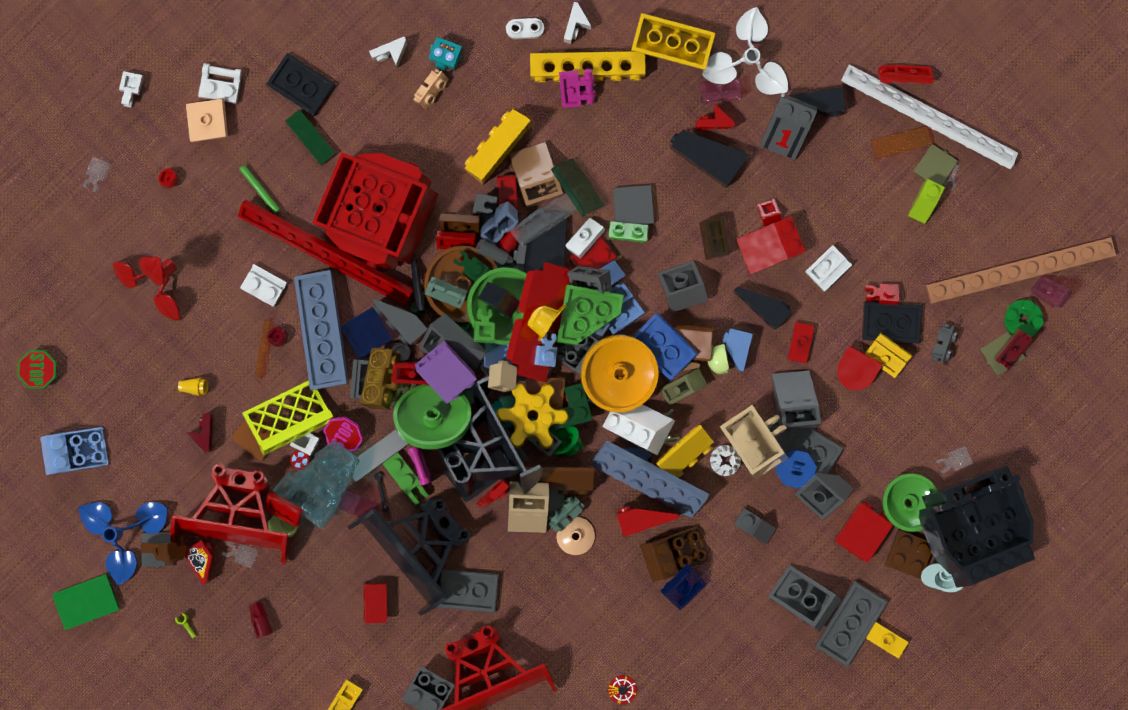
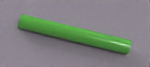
M243 165L239 169L273 213H278L281 209L246 165Z

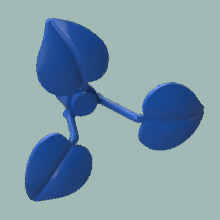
M94 502L79 506V514L86 529L95 535L102 534L106 542H112V545L120 550L111 552L106 558V569L117 585L128 581L137 568L135 554L132 551L124 552L123 547L117 541L121 540L123 531L142 525L143 531L148 534L160 532L167 520L168 509L165 505L157 502L141 505L136 511V517L140 522L122 528L117 526L110 527L108 524L112 520V511L107 504Z

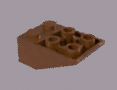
M698 525L640 545L652 582L665 580L710 562Z

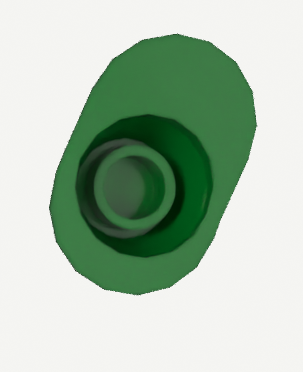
M568 426L557 430L554 427L549 430L562 441L552 454L570 457L576 454L579 449H583L584 446L581 443L576 427Z

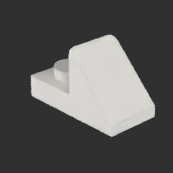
M576 2L573 4L564 36V42L569 44L572 43V39L576 40L579 29L576 26L591 30L589 21Z
M402 37L369 52L373 61L377 60L378 62H382L388 59L389 55H392L398 68L407 42L405 37Z

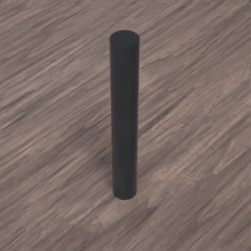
M412 259L410 265L417 313L423 314L425 313L418 260Z

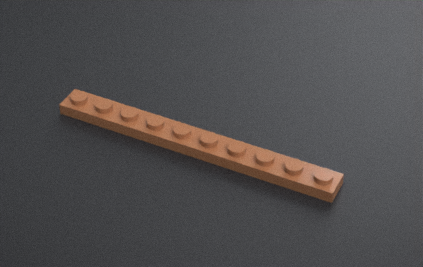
M1110 237L926 285L930 304L1110 258L1116 256L1112 238Z

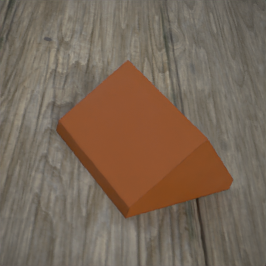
M678 324L674 329L698 352L692 360L711 361L717 329Z

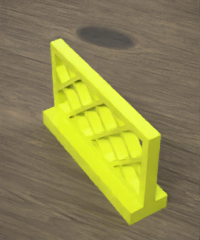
M309 381L242 413L263 455L273 452L327 425L329 420L333 418L331 411L328 410L318 390H312V398L301 395L302 389L310 386ZM293 396L297 398L294 407L283 404L286 397ZM299 398L310 402L307 411L296 408ZM312 402L321 405L323 411L317 414L310 412ZM269 405L280 406L277 415L266 412ZM282 407L293 410L290 419L279 416ZM295 411L306 414L305 419L301 422L292 420ZM255 412L262 414L260 423L252 422L249 415ZM265 416L275 418L273 428L262 425ZM278 419L288 422L287 429L283 431L275 429ZM260 428L271 431L270 437L262 441L259 436Z

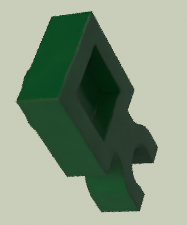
M463 250L460 252V255L464 257V261L459 262L456 258L453 261L457 266L464 267L465 269L462 273L474 282L489 270L476 257L470 260Z

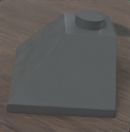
M817 473L795 495L824 520L847 499L853 488L839 475Z

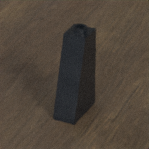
M683 130L680 134L675 133L670 140V143H672L671 150L724 188L727 187L749 156L746 152Z

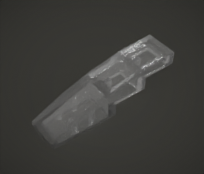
M572 188L559 199L555 198L544 208L537 209L510 230V232L519 244L523 246L584 206L585 203Z

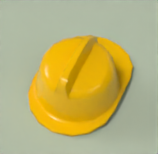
M566 303L558 310L542 306L532 313L528 326L539 335L538 341H541L546 335L552 322L565 308Z

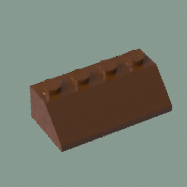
M525 467L526 471L529 470V469H531V468H534V467ZM542 467L543 473L537 482L549 483V494H551V490H559L558 494H570V490H577L578 494H589V491H593L594 467Z

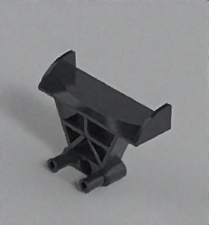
M489 376L485 377L471 386L473 398L479 411L471 419L468 431L456 443L439 448V455L456 488L460 490V494L463 497L471 496L473 481L512 478L517 479L522 491L526 494L540 480L543 468L541 465H538L526 471L486 398L491 388H488ZM485 421L494 439L482 444L475 430ZM470 436H472L474 442H470V441H466V440H467ZM500 449L509 467L495 468L488 454ZM459 451L477 454L470 469H468ZM485 460L488 468L480 469L483 461Z
M443 499L427 500L420 505L419 514L389 523L373 508L363 512L347 526L350 530L363 523L428 603L418 612L420 616L433 610L448 599L436 581L450 549L464 544L470 538V532L466 533L468 530L462 529L445 509L446 503H442ZM419 518L416 530L410 521ZM440 519L445 521V528L440 525ZM427 523L442 541H425ZM400 524L415 544L408 549L390 526ZM431 547H442L439 555ZM418 549L424 553L434 566L430 575L413 555Z

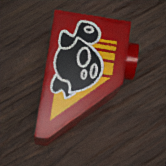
M205 539L188 548L184 556L202 585L210 581L215 558L213 545L210 541L206 542Z

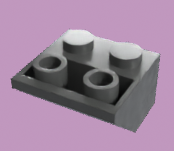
M421 666L402 700L418 710H441L455 685Z

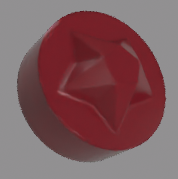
M274 327L269 331L267 338L273 346L281 347L287 342L288 334L283 328Z

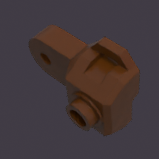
M176 536V543H141V553H153L156 561H163L166 566L177 565L178 560L184 559L187 546H184L185 540L183 536Z

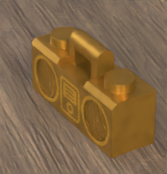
M371 349L360 404L369 409H390V404L393 401V391L391 390H398L399 383L391 382L393 363L401 362L400 354L392 349Z

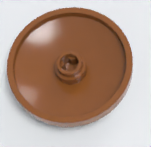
M456 246L444 250L433 259L426 271L424 288L426 292L431 278L435 277L468 291L461 309L428 295L426 297L431 307L440 316L446 314L456 323H469L467 298L475 282L462 273L465 268L454 264V259L456 258L459 262L464 261V257L460 255V252L463 250L470 260L476 257L489 268L487 272L498 267L492 259L477 253L476 248Z

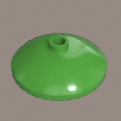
M904 474L893 479L883 494L882 504L887 519L895 527L904 531L915 532L923 530L919 520V510L926 508L922 496L937 491L934 484L926 477L918 474ZM906 500L911 502L909 507L905 504Z

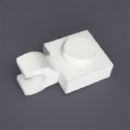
M123 71L119 90L124 92L121 104H124L123 106L132 107L133 94L139 95L143 81L142 75Z

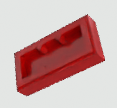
M516 174L497 176L499 206L509 202L519 213Z
M437 231V249H449L456 246L475 248V234Z
M795 322L787 360L807 363L815 326Z
M272 492L268 494L264 508L265 511L295 527L300 525L304 509Z

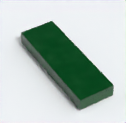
M300 109L285 120L287 125L321 166L336 155Z

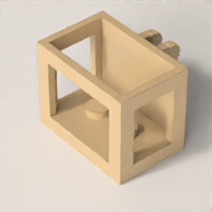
M751 405L721 425L720 428L752 476L757 480L789 459L775 439L787 427L781 425L771 432L768 427L778 422L780 417L775 415L764 422L754 406ZM749 413L748 416H746L745 418H743L742 420H740L739 422L730 427V425H732L733 423H735L736 421H738L739 419H741Z

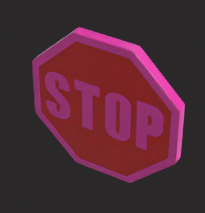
M347 417L331 418L323 430L328 445L340 452L356 451L363 440L359 425Z

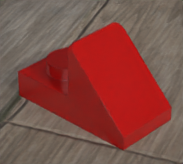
M716 104L713 106L714 119H711L710 116L699 117V120L695 121V130L733 129L735 126V122Z

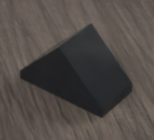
M490 282L486 283L477 298L509 319L513 316L520 302L508 290Z

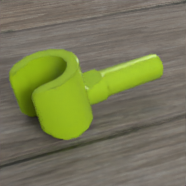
M182 613L185 618L183 622L178 617H175L177 624L183 625L192 638L196 637L188 623L189 616Z

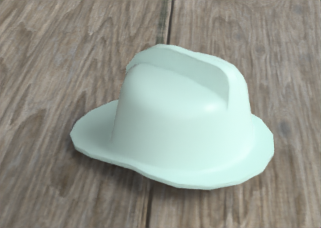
M939 563L931 564L922 571L921 580L929 587L945 592H957L963 588H956L952 575Z

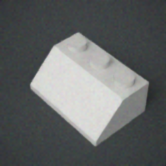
M642 404L638 408L627 412L610 411L602 427L658 455L675 420Z

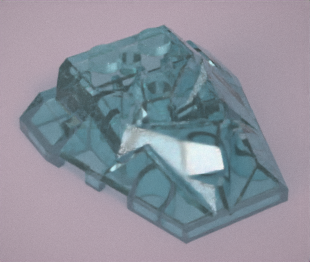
M332 441L314 454L315 459L310 461L308 465L306 462L300 464L302 469L294 474L290 472L286 474L272 490L283 499L304 509L303 516L320 529L334 515L360 461L336 441Z

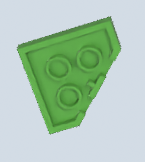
M566 285L563 305L566 303V306L561 313L557 342L576 346L619 316L624 295L605 291L603 294L599 290Z

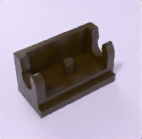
M723 217L706 219L699 222L705 259L709 260L730 255Z

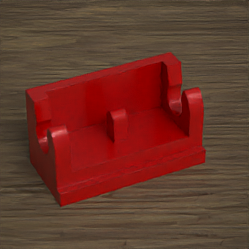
M363 583L365 623H387V584Z

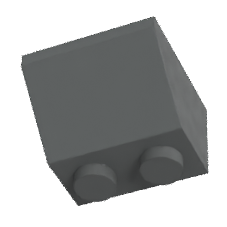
M694 261L657 273L672 313L708 301L704 283Z

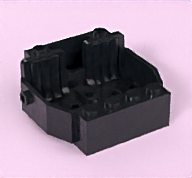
M1009 466L980 473L922 496L926 508L919 510L920 523L933 557L952 575L956 588L972 586L1035 560L1030 546L1033 543V518L1024 497V490L1019 484V480H1021L1020 475L1012 476ZM985 479L987 486L965 492L964 487Z

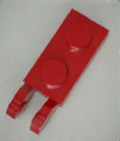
M894 64L882 65L878 69L879 80L882 83L933 84L934 78L931 66Z

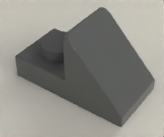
M745 508L742 509L734 522L735 526L764 544L768 543L776 530L775 527Z

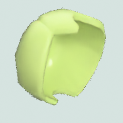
M724 344L714 346L711 361H707L711 370L716 374L728 373L729 366Z
M275 515L267 523L269 531L287 533L289 538L298 529V526L295 527Z

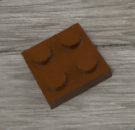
M455 212L440 213L441 231L472 233L475 236H479V216L473 213H465L464 215H459Z
M897 530L884 565L921 579L922 571L926 568L932 553L928 541Z

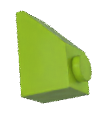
M929 179L925 180L907 216L925 224L936 207L945 187Z

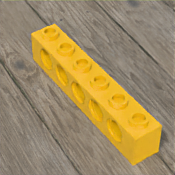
M635 51L530 53L531 80H535L537 83L546 82V79H554V82H560L559 72H566L563 67L568 63L574 66L573 71H578L579 77L584 76L582 66L585 63H590L593 66L592 75H594L595 81H603V78H611V81H621L622 78L638 81L641 80V77H645V54ZM627 62L631 65V69L624 71L620 65ZM604 63H609L612 69L604 71L601 66ZM547 64H552L555 70L553 72H546L544 67Z

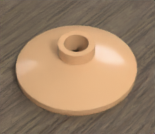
M570 517L567 519L571 523L557 533V542L564 552L571 555H581L592 547L595 539L594 529L586 519L581 517L573 519ZM578 533L579 539L574 540L572 534Z

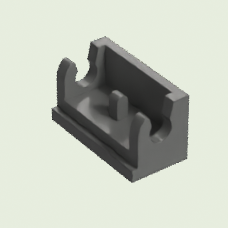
M476 193L473 214L479 216L480 219H484L488 216L485 213H492L493 210L497 209L498 199L497 197Z
M577 266L567 273L570 285L576 286L575 281L577 280L578 287L598 289L603 294L604 290L606 292L612 291L610 270Z
M353 359L350 398L361 399L369 361Z

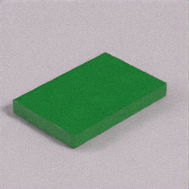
M108 574L52 594L64 630L121 610Z

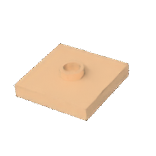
M224 99L186 104L190 142L228 137Z

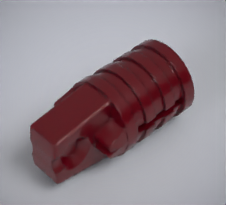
M262 602L249 605L251 623L253 624L256 639L272 634L273 631L271 630L268 615L264 610Z

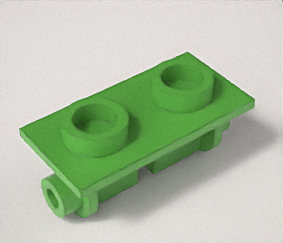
M610 221L608 238L612 239V241L629 240L640 242V244L647 242L648 225Z

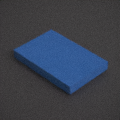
M658 312L633 336L642 341L652 351L656 358L658 369L670 381L698 354Z

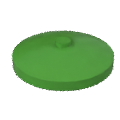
M497 268L483 274L473 284L467 298V315L473 328L475 321H479L476 316L479 308L482 309L481 313L483 316H487L489 309L492 310V317L489 322L495 323L494 344L509 345L514 322L518 318L522 319L523 313H520L517 307L513 316L509 319L477 298L486 283L490 282L508 290L520 301L526 273L514 268Z
M419 385L408 390L397 401L393 413L395 429L399 436L412 446L422 449L444 448L456 443L468 431L471 424V407L463 393H460L459 397L454 401L446 403L430 385Z

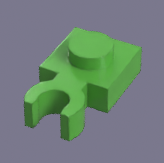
M479 308L476 314L479 321L474 323V342L494 343L495 323L489 322L492 317V310L489 309L487 316H483L481 313L482 309Z

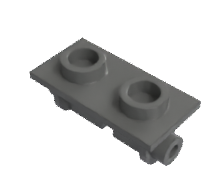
M943 324V327H940L936 340L942 341L943 344L935 343L931 354L932 361L939 362L941 359V362L947 365V362L951 360L953 343H956L959 337L958 329L952 325L950 329V325Z

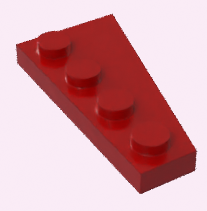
M501 479L476 504L482 509L497 498L501 500L509 492V482L506 479Z

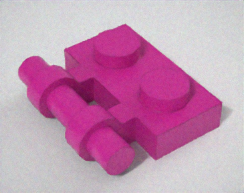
M585 69L583 77H579L578 71L559 72L562 108L581 106V100H587V104L590 105L594 104L596 92L593 89V84L595 80L591 69ZM580 86H585L586 89L580 91Z

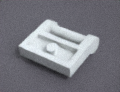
M204 63L198 97L210 100L224 99V102L237 104L242 69L231 70L213 67L210 64ZM209 74L234 78V83L209 79Z

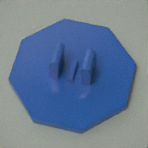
M793 448L785 453L789 459L777 466L776 473L784 485L799 489L815 475L817 465L809 452Z

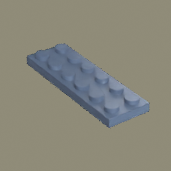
M327 270L295 276L294 281L310 390L349 384L333 271Z
M607 440L590 464L597 470L612 476L616 480L622 481L633 489H637L691 518L705 503L709 495Z

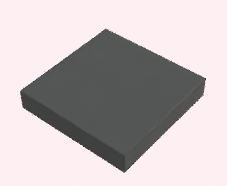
M651 185L613 188L615 222L641 225L654 224Z

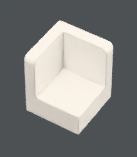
M309 433L291 442L290 446L312 456L321 438Z

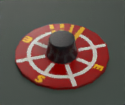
M618 676L610 682L608 692L614 702L627 704L635 698L637 687L635 682L628 676Z

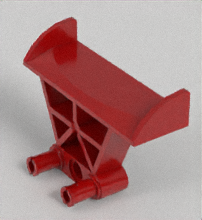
M216 464L212 469V479L215 487L194 516L188 518L172 515L170 543H176V536H179L180 533L282 550V565L287 563L290 548L288 534L268 530L261 496L268 492L269 483L261 471L259 473L258 470L247 472L225 468L223 465L219 466V464ZM240 478L246 480L242 485L236 484V481ZM225 490L249 495L233 506ZM221 494L227 505L214 502ZM257 500L259 510L247 508ZM207 511L230 514L228 524L201 519ZM237 515L262 519L264 530L235 525Z
M486 626V629L483 627L481 631L459 641L450 642V645L447 643L445 646L448 658L453 663H456L455 703L441 710H480L545 680L548 681L553 692L558 690L545 664L525 671L499 647L502 641L501 635L495 628ZM475 641L478 642V647L471 650L470 644ZM489 651L484 670L466 662ZM498 651L506 660L493 665ZM510 666H514L521 673L493 686L490 675ZM463 667L476 672L463 679ZM485 678L488 689L462 700L463 687Z

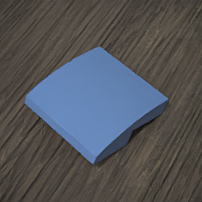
M623 281L615 285L612 291H610V293L624 295L621 314L609 322L610 327L608 329L613 335L618 334L645 314Z

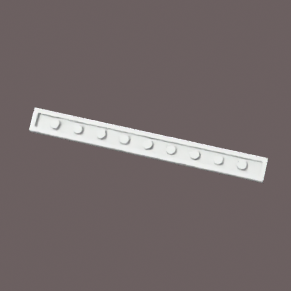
M850 64L848 65L841 81L887 104L1002 166L1011 169L1018 155L1016 151L892 86L880 82V80Z

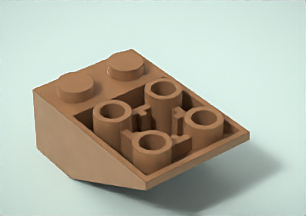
M545 142L509 154L527 208L563 197V192Z

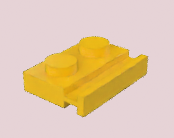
M882 333L879 334L865 352V354L883 363L881 369L896 378L907 361L912 357L910 353Z

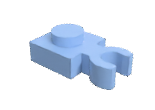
M546 333L541 340L542 346L537 345L535 365L555 367L557 348L552 346L556 341V334L550 333V338L547 340Z

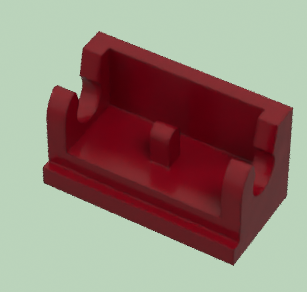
M1018 327L994 356L995 361L999 364L1001 363L1009 370L1034 339Z

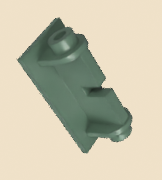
M432 277L425 295L461 309L468 291Z
M573 494L564 500L560 508L549 515L547 523L558 533L571 523L566 517L570 515L575 519L585 506Z

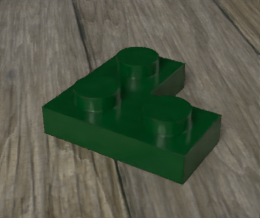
M582 383L565 387L569 406L557 410H565L569 418L564 424H554L555 430L593 420Z

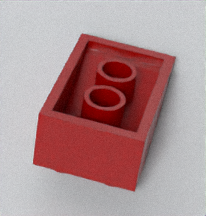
M791 216L736 239L750 275L806 252Z
M629 505L619 508V512L615 513L624 537L679 519L677 513L635 507L630 508Z

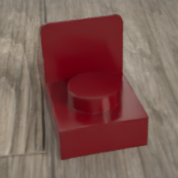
M203 413L202 417H200L199 428L202 429V433L187 432L204 452H212L214 414Z

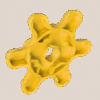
M516 383L515 389L511 390L516 399L515 405L511 408L503 407L498 409L496 413L498 420L501 422H511L514 425L515 432L510 438L513 447L519 448L528 437H535L542 448H550L553 445V438L549 433L551 425L566 423L569 418L568 413L565 410H555L551 407L550 400L555 393L552 385L545 384L541 387L538 394L532 395L527 392L522 383ZM530 410L538 413L536 421L528 419L527 414Z

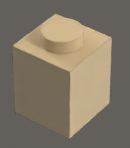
M498 361L497 364L490 365L488 388L501 392L514 390L516 387L517 366L510 365L508 361Z

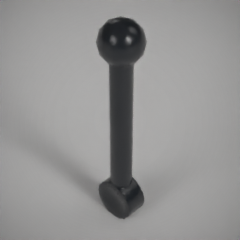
M376 473L374 478L378 482L383 505L382 511L388 512L389 506L386 505L381 483L382 474Z

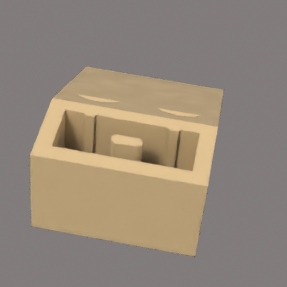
M510 482L508 532L546 533L549 483H537L529 492L524 494L518 482Z

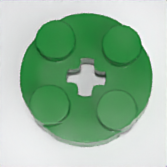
M1030 300L1015 301L1006 309L1003 318L1004 326L1011 335L1019 327L1029 336H1033L1043 325L1042 311L1038 305ZM1020 314L1028 317L1026 324L1019 322Z

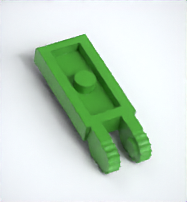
M399 452L383 463L404 493L408 494L415 505L420 503L419 499L411 491L416 486L422 496L425 498L429 496L424 487L420 486L419 478Z

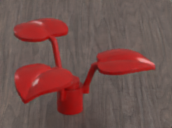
M161 256L142 257L139 260V266L143 272L141 275H135L134 269L124 262L116 261L112 263L117 278L128 288H135L137 286L136 280L148 276L156 285L162 284L158 295L153 297L156 308L169 319L177 321L182 319L176 301L168 294H163L166 284L170 281L169 277L177 271L173 261L166 259L162 262Z

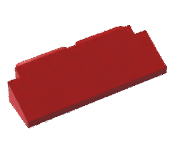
M544 262L542 271L535 269L534 271H528L526 274L518 310L520 313H523L522 319H516L514 322L506 358L511 361V364L519 365L517 376L546 383L550 366L535 365L537 345L542 346V342L538 341L539 335L528 326V321L532 313L539 307L547 306L558 310L563 306L566 285H570L567 274L571 271L570 269ZM561 313L552 322L547 331V340L550 338V333L556 334L557 339Z

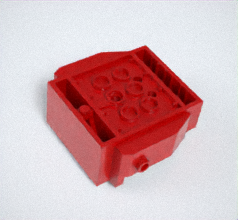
M341 152L312 224L326 230V235L340 250L367 261L366 265L375 269L377 266L396 269L399 261L410 265L439 194L430 188L432 181L418 168L419 165L408 161V163H405L382 153L358 154L357 157H353ZM360 187L361 191L356 193L357 188ZM350 205H353V210L348 211ZM382 206L383 210L378 212V207Z

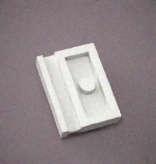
M832 245L805 273L825 292L852 264Z
M253 264L252 269L240 288L275 307L288 283Z

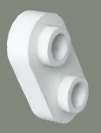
M537 18L513 19L506 25L507 35L515 40L536 39L542 36L544 32V25ZM537 25L538 29L533 31L531 26ZM518 26L519 30L514 32L512 27Z

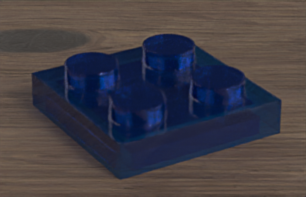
M373 307L341 325L342 331L359 359L370 354L372 348H380L393 340Z
M687 564L679 570L678 574L671 581L665 584L660 592L681 611L707 583Z

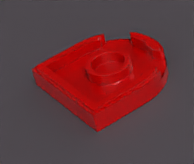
M849 345L838 363L837 376L844 387L850 390H862L873 382L883 363Z

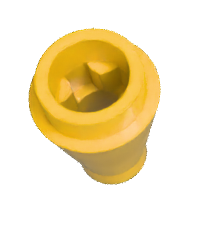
M202 377L184 381L180 380L178 391L197 396L206 395L208 392V381Z

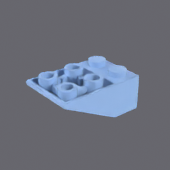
M103 427L40 437L46 475L109 465Z

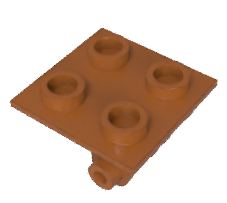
M255 412L249 415L252 422L260 423L262 414ZM265 416L262 425L273 428L274 423ZM244 420L231 438L261 462L266 455L262 454L258 442L246 420ZM276 425L275 429L282 430ZM260 428L259 436L261 440L269 438L271 431Z

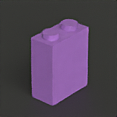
M445 340L415 364L419 375L446 403L457 399L460 393L465 388H470L477 379L474 371Z

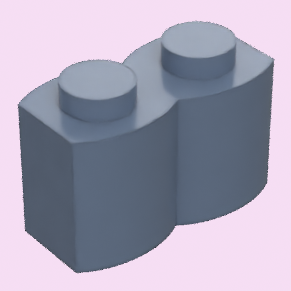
M509 202L501 204L494 214L488 215L481 222V237L491 244L498 242L504 233L509 232L517 225L518 210Z

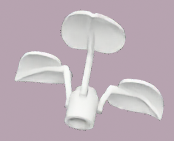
M757 7L743 14L736 25L737 37L741 40H748L749 49L743 53V58L732 63V58L728 54L723 52L715 53L708 59L706 70L703 71L702 75L712 83L727 84L734 80L737 75L733 66L742 62L748 65L755 63L760 71L755 78L756 87L760 92L769 95L786 93L788 91V81L783 69L774 62L766 63L762 69L759 61L760 52L751 43V41H762L768 32L766 20Z

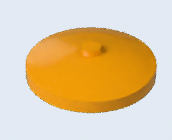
M613 335L598 341L587 352L581 366V382L587 396L600 408L611 412H627L644 404L654 392L658 382V365L654 354L642 341L627 335Z

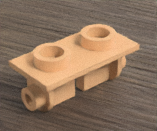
M437 69L431 71L424 81L429 86L426 88L421 85L414 94L413 100L418 104L420 103L427 110L433 104L439 92L444 89L449 79L442 71Z

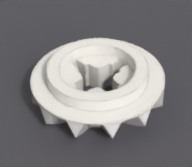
M722 445L712 452L710 464L717 474L730 476L739 469L741 458L733 447ZM720 454L724 457L732 455L729 459L731 467L727 464L720 467L722 462Z

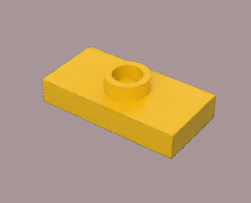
M875 622L866 637L867 640L898 659L909 643Z

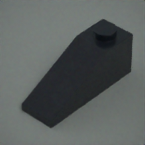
M842 87L788 95L817 107L818 114L830 115V118L840 117L841 113H844L846 110Z
M739 287L733 290L773 330H776L791 314L789 311L790 306L783 300L780 302L778 299Z

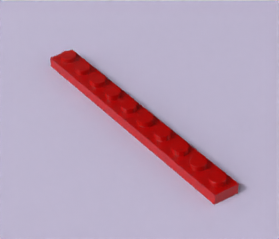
M246 199L241 203L237 217L403 306H406L414 289L366 265L364 262Z

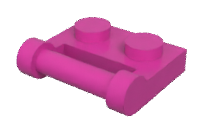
M418 447L407 449L416 466L420 486L433 482L422 449Z

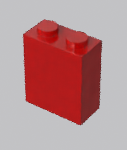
M858 502L833 541L868 563L893 524L889 522L885 514L880 513L878 515L873 511L875 508L869 503L865 502L862 504Z

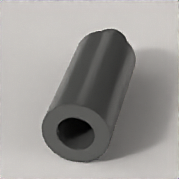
M483 239L477 244V253L502 265L505 263L512 264L513 258L509 256V252Z

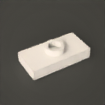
M589 218L565 247L581 259L605 229Z

